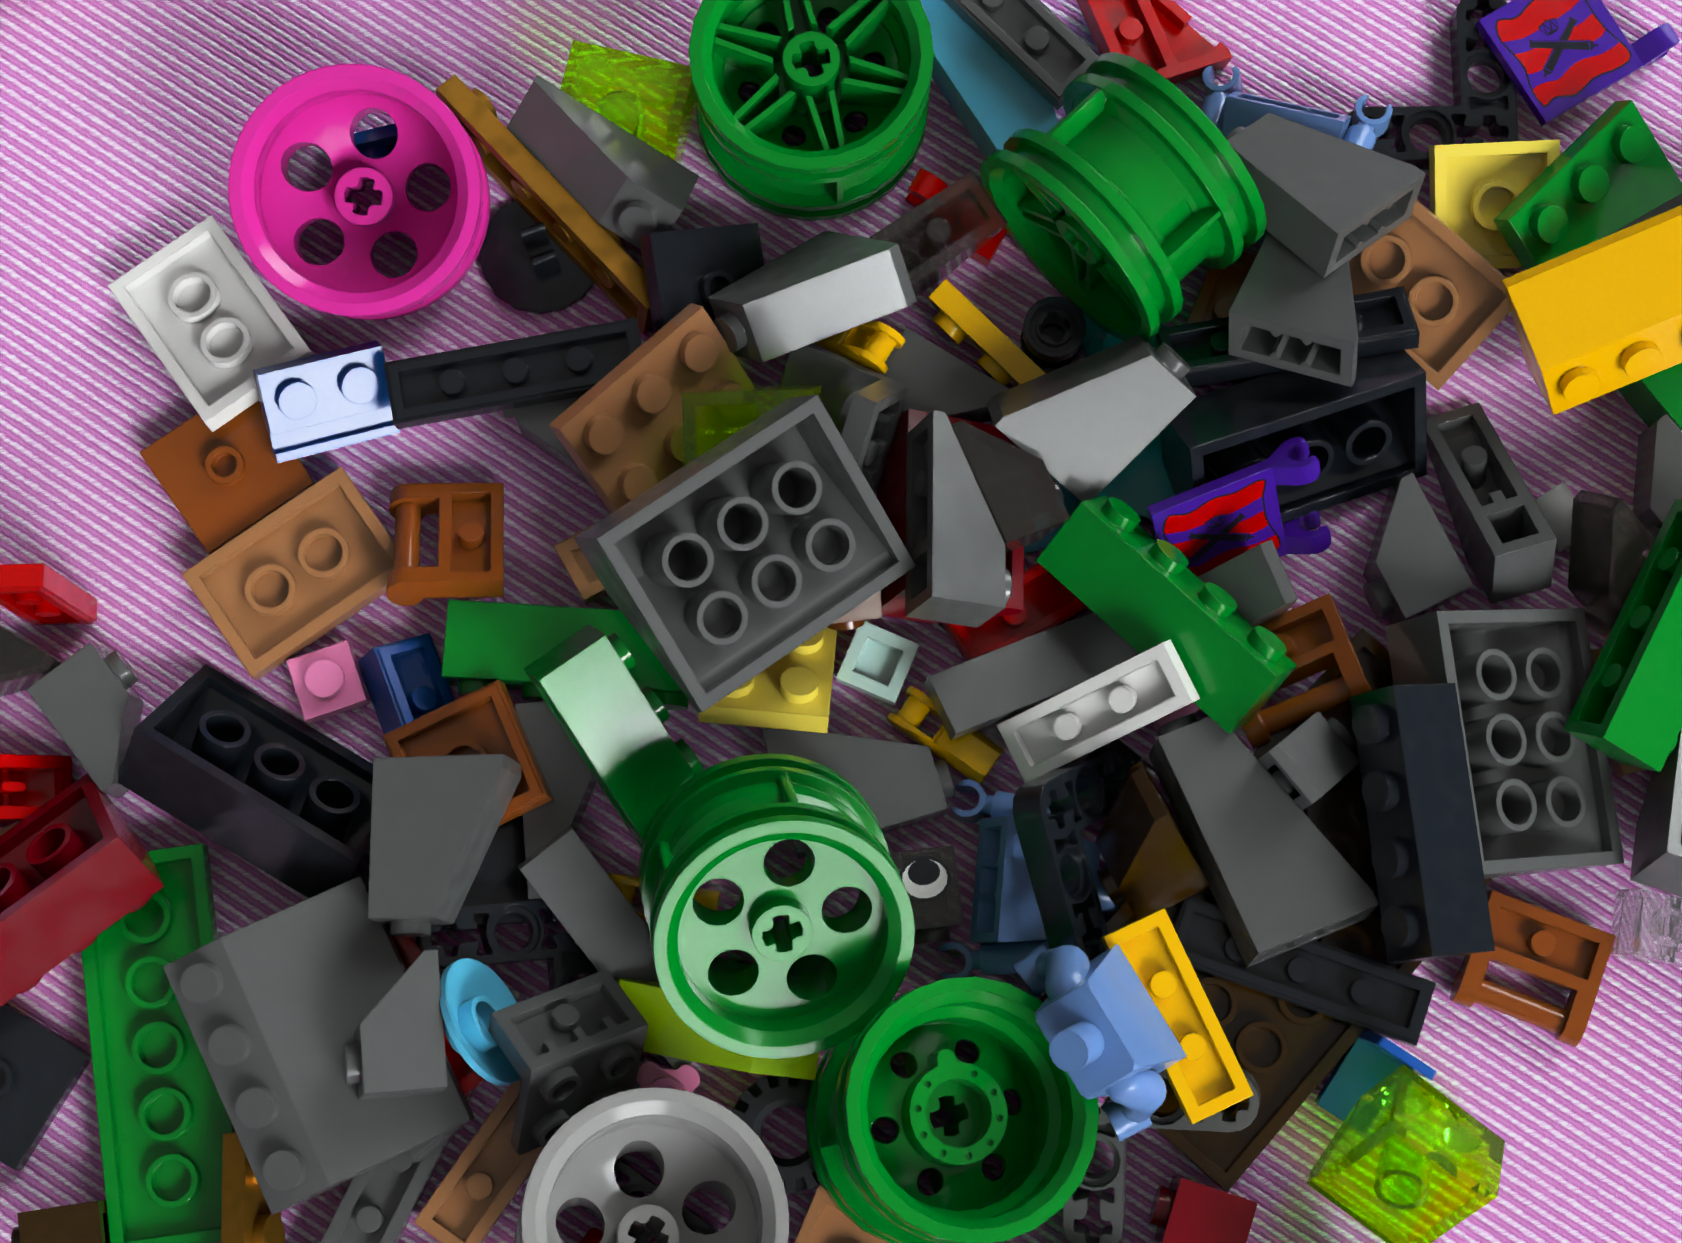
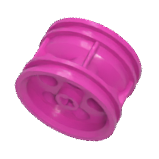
M338 64L314 69L289 80L267 96L252 113L238 137L229 168L228 196L231 217L237 236L250 260L277 289L303 305L319 311L353 319L387 320L423 310L445 297L463 280L474 265L486 238L491 207L490 188L484 163L476 145L452 111L433 92L408 76L390 69L365 64ZM372 113H383L393 118L398 131L397 143L390 154L379 159H372L361 154L354 141V131L358 122L363 117ZM306 146L322 148L328 154L332 163L330 181L323 188L316 191L297 189L291 183L288 176V163L291 156L298 149ZM433 166L440 168L447 173L450 180L451 190L447 201L443 206L434 211L418 210L412 205L407 194V186L411 176L417 170L424 167ZM366 182H375L373 190L378 194H382L381 205H370L367 215H359L361 207L352 203L353 192H363L366 188ZM319 220L331 221L338 225L343 232L345 242L338 258L325 265L311 264L303 256L300 248V239L305 228ZM399 232L407 234L413 239L417 247V259L413 268L400 277L390 278L384 276L378 270L374 261V250L381 238L390 233Z

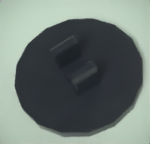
M515 200L499 209L489 222L486 238L479 253L483 276L495 295L516 310L535 314L562 311L583 299L594 285L586 274L547 235L544 223H536Z

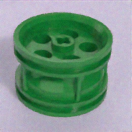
M775 753L740 756L718 763L693 776L667 799L651 822L640 853L639 888L644 915L650 931L655 969L667 1001L675 1013L694 1032L712 1044L741 1055L770 1059L793 1058L820 1052L844 1042L860 1032L875 1013L891 1002L907 974L912 958L915 936L914 915L909 895L896 864L890 856L887 842L877 818L867 800L847 779L820 763L798 756ZM795 839L807 844L809 848L805 863L800 870L790 877L776 876L765 867L764 859L766 853L779 841ZM713 879L730 880L741 889V897L738 904L726 911H715L704 907L696 901L694 895L702 884ZM842 887L860 889L854 907L845 915L829 918L822 914V906L825 899L836 889ZM783 915L782 920L773 922V918ZM729 950H741L750 954L755 960L753 964L739 963L718 957V955Z

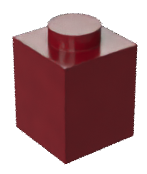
M1172 1176L1169 1188L1160 1185L1157 1189L1149 1215V1224L1158 1226L1154 1239L1162 1243H1246L1258 1202L1182 1177Z

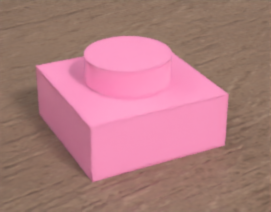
M346 640L286 660L304 720L309 724L370 704L352 644Z

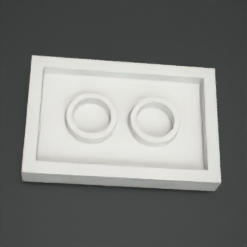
M212 215L108 285L111 292L212 432L259 401L253 374L254 369L314 355Z

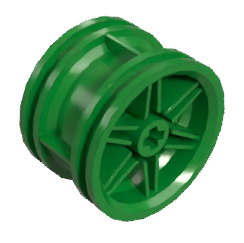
M920 0L702 1L693 21L689 44V59L698 131L710 164L732 191L752 206L778 217L818 221L842 218L866 209L890 193L912 168L922 146L928 116L934 50L931 26ZM818 18L834 20L826 26V34L818 28ZM771 26L779 32L780 36L761 31ZM877 55L883 58L885 66L871 63L864 59L868 56ZM814 64L816 72L821 74L809 77L807 69L802 67ZM747 84L757 86L759 90L747 102H744L739 97L738 91L742 86ZM853 114H861L867 119V126L859 132H849L844 128V125ZM785 131H788L797 136L806 137V141L799 146H790L782 140V135Z
M1117 52L1103 53L1087 68L1086 74H1079L1063 90V107L1066 116L1046 134L1031 128L1018 129L1004 143L1003 150H995L980 165V176L986 196L1011 238L1034 267L1065 299L1074 302L1090 321L1112 336L1126 341L1141 335L1148 342L1159 332L1160 324H1166L1182 311L1184 299L1180 281L1198 264L1210 269H1225L1233 264L1242 255L1243 248L1247 249L1264 235L1267 219L1264 203L1247 168L1221 131L1204 112L1177 86L1153 68L1131 56Z
M981 977L942 979L911 990L892 1000L887 1006L875 1013L860 1032L824 1051L817 1066L816 1078L811 1080L804 1115L807 1149L818 1180L837 1209L862 1231L887 1243L1003 1242L1036 1229L1064 1207L1082 1183L1095 1151L1099 1123L1098 1099L1087 1100L1077 1090L1068 1073L1059 1069L1052 1062L1049 1054L1050 1044L1035 1019V1012L1043 1003L1039 998L1009 983ZM959 1040H967L975 1047L977 1057L973 1063L961 1062L956 1057L955 1046ZM897 1053H903L907 1078L897 1076L891 1069V1059ZM1005 1090H1011L1018 1096L1020 1106L1015 1115L1008 1114L1007 1102L1003 1094ZM946 1109L949 1116V1124L934 1128L930 1121V1113ZM878 1118L896 1126L897 1133L887 1144L877 1142L871 1134L872 1124ZM988 1155L1000 1158L1002 1162L1001 1175L995 1181L988 1180L982 1172L983 1160ZM924 1169H928L934 1194L930 1196L921 1193L917 1186L918 1176Z

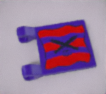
M1513 0L1481 18L1475 24L1541 127L1634 72L1660 60L1668 53L1669 49L1675 47L1680 41L1673 28L1668 23H1664L1630 45L1601 0Z
M1294 437L1282 443L1267 460L1147 506L1154 539L1156 541L1158 539L1165 540L1178 548L1188 559L1189 564L1187 568L1197 577L1271 539L1279 557L1286 554L1310 555L1321 553L1329 548L1332 539L1327 526H1321L1317 529L1321 524L1319 512L1312 511L1308 515L1287 521L1282 525L1276 485L1299 486L1317 480L1321 470L1319 460L1316 456L1309 457V445L1304 438Z

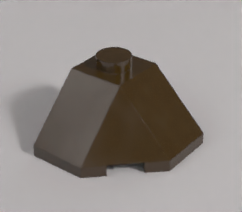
M1140 759L1130 764L1095 843L1107 865L1097 871L1107 894L1115 906L1126 901L1139 920L1160 909L1165 908L1166 910L1210 886L1144 763Z

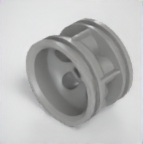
M657 1087L638 1088L604 1097L588 1105L573 1115L550 1138L531 1171L517 1221L514 1243H564L557 1232L556 1218L563 1210L572 1206L590 1208L599 1216L603 1226V1237L600 1243H635L637 1239L629 1236L628 1233L640 1235L646 1227L653 1229L658 1234L655 1243H788V1201L784 1183L769 1150L759 1136L736 1114L717 1102L688 1091ZM642 1152L651 1156L656 1161L660 1169L661 1181L653 1193L642 1198H634L620 1189L615 1179L614 1164L624 1154ZM698 1190H711L721 1195L726 1201L730 1212L728 1225L721 1231L707 1235L699 1234L689 1229L682 1216L683 1203L688 1195Z

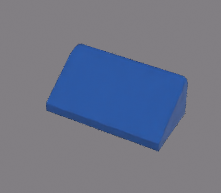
M430 633L373 647L359 660V668L383 734H387L455 701L449 684L442 677V665Z

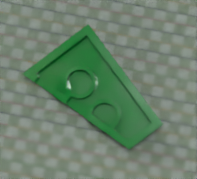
M1615 101L1493 221L1522 267L1529 269L1610 235L1681 194L1682 182L1633 101Z

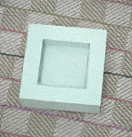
M864 621V625L857 628L836 676V682L895 706L920 644Z

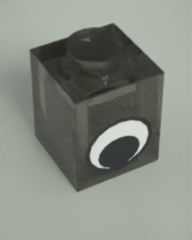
M954 846L890 853L910 898L915 925L914 945L950 941V929L961 928L964 924Z

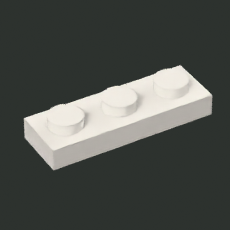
M1171 639L998 724L997 727L1026 784L1199 700L1200 697Z

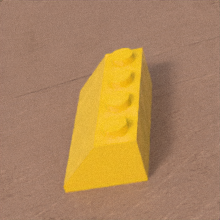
M1682 205L1502 280L1527 369L1553 415L1682 363Z

